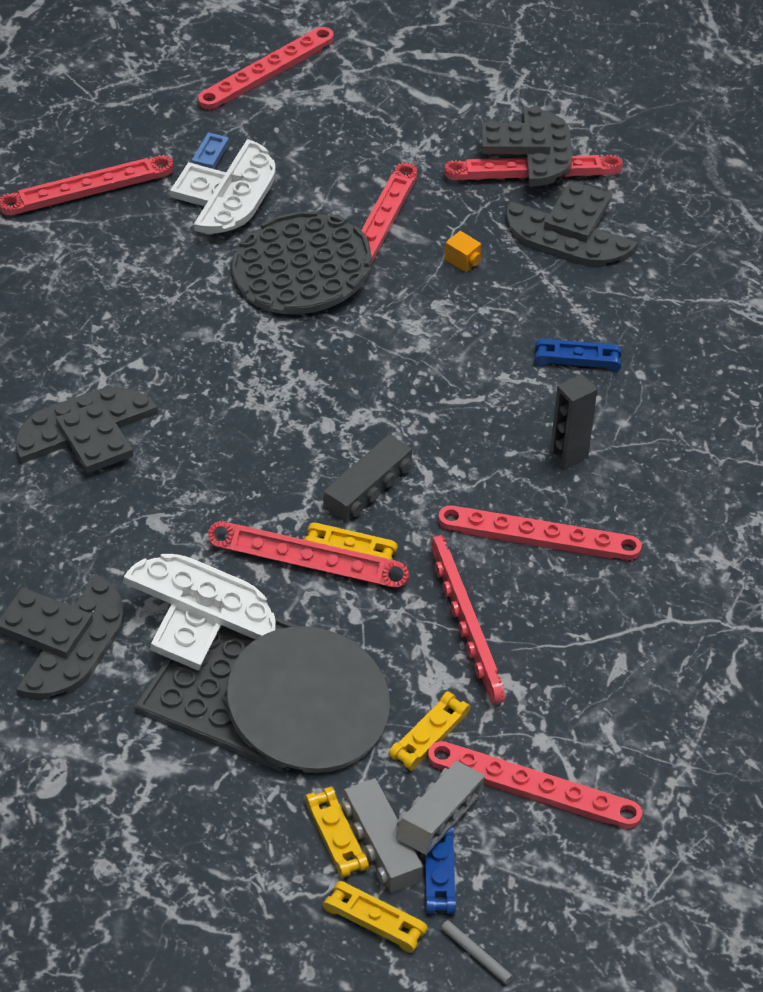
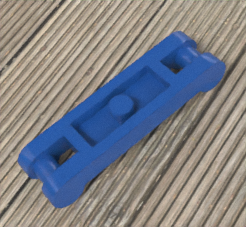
M539 339L535 343L536 353L534 361L539 366L553 363L602 367L612 372L621 369L620 357L622 350L620 346L615 344Z
M454 825L443 836L444 842H438L425 855L426 914H435V911H446L447 914H456ZM435 897H446V899H435Z

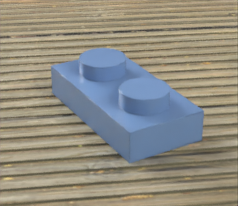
M208 132L195 153L192 163L215 169L229 145V137Z

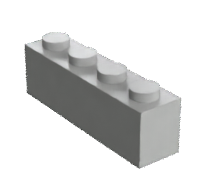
M457 760L449 769L445 768L441 772L439 779L435 783L431 782L425 794L415 799L411 809L408 812L404 811L400 815L397 822L399 827L397 840L427 855L480 797L486 775Z
M376 778L344 789V801L341 802L343 812L347 818L351 817L357 839L363 840L368 860L370 862L374 861L380 883L382 885L386 884L391 894L422 882L423 866L414 849L397 840L399 831L397 826L398 819Z

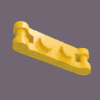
M310 523L307 529L308 536H305L303 539L393 560L392 556L395 555L398 548L396 542L319 523Z
M447 691L431 711L399 743L396 742L391 747L388 756L395 761L399 759L404 763L403 766L413 771L428 756L429 748L434 743L442 741L468 715L471 706L464 701L456 700V696ZM449 708L454 710L452 715L446 712Z
M333 787L324 788L323 792L314 794V792L306 794L304 797L307 808L340 877L350 876V872L355 870L361 872L369 869L367 857L362 852L336 798ZM327 803V808L320 809V804ZM353 857L352 860H349V861H346V860H345V859H348V858Z
M338 881L332 889L334 893L332 896H328L322 904L327 912L341 915L398 944L408 953L414 952L418 946L417 940L419 937H423L428 930L427 925L423 921L342 881ZM349 899L347 904L342 902V900ZM405 927L409 929V933L406 934L401 929Z

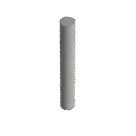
M449 920L443 923L441 930L500 981L507 985L512 980L513 975L454 924Z

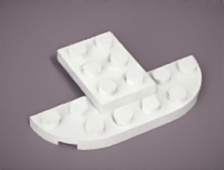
M247 139L227 172L188 162L171 188L170 195L172 198L205 206L194 223V231L203 232L208 235L230 231L245 225L257 211L274 182L275 162L269 156L268 150L265 147Z
M161 554L158 558L150 560L145 558L137 562L124 576V584L171 603L149 650L198 671L221 626H225L255 640L275 630V615L266 603V597L257 588L242 579L195 559L177 554Z

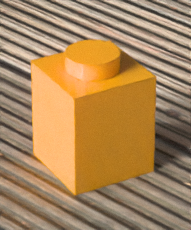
M459 231L445 242L444 259L462 271L467 272L470 268L479 264L482 258V244Z

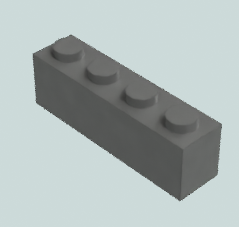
M583 374L557 386L549 454L564 470L587 459L589 455L597 388Z
M391 435L386 436L324 490L323 508L346 523L354 516H358L363 508L370 502H374L384 489L391 487L401 474H405L410 470L412 466V449Z

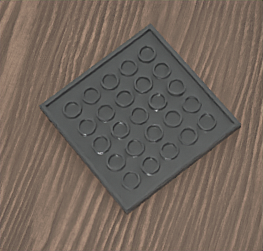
M275 617V630L298 626ZM221 626L199 671L167 658L135 706V712L280 772L284 769L265 760V756L254 748H250L235 730L228 713L226 690L231 669L240 653L255 640L244 634Z

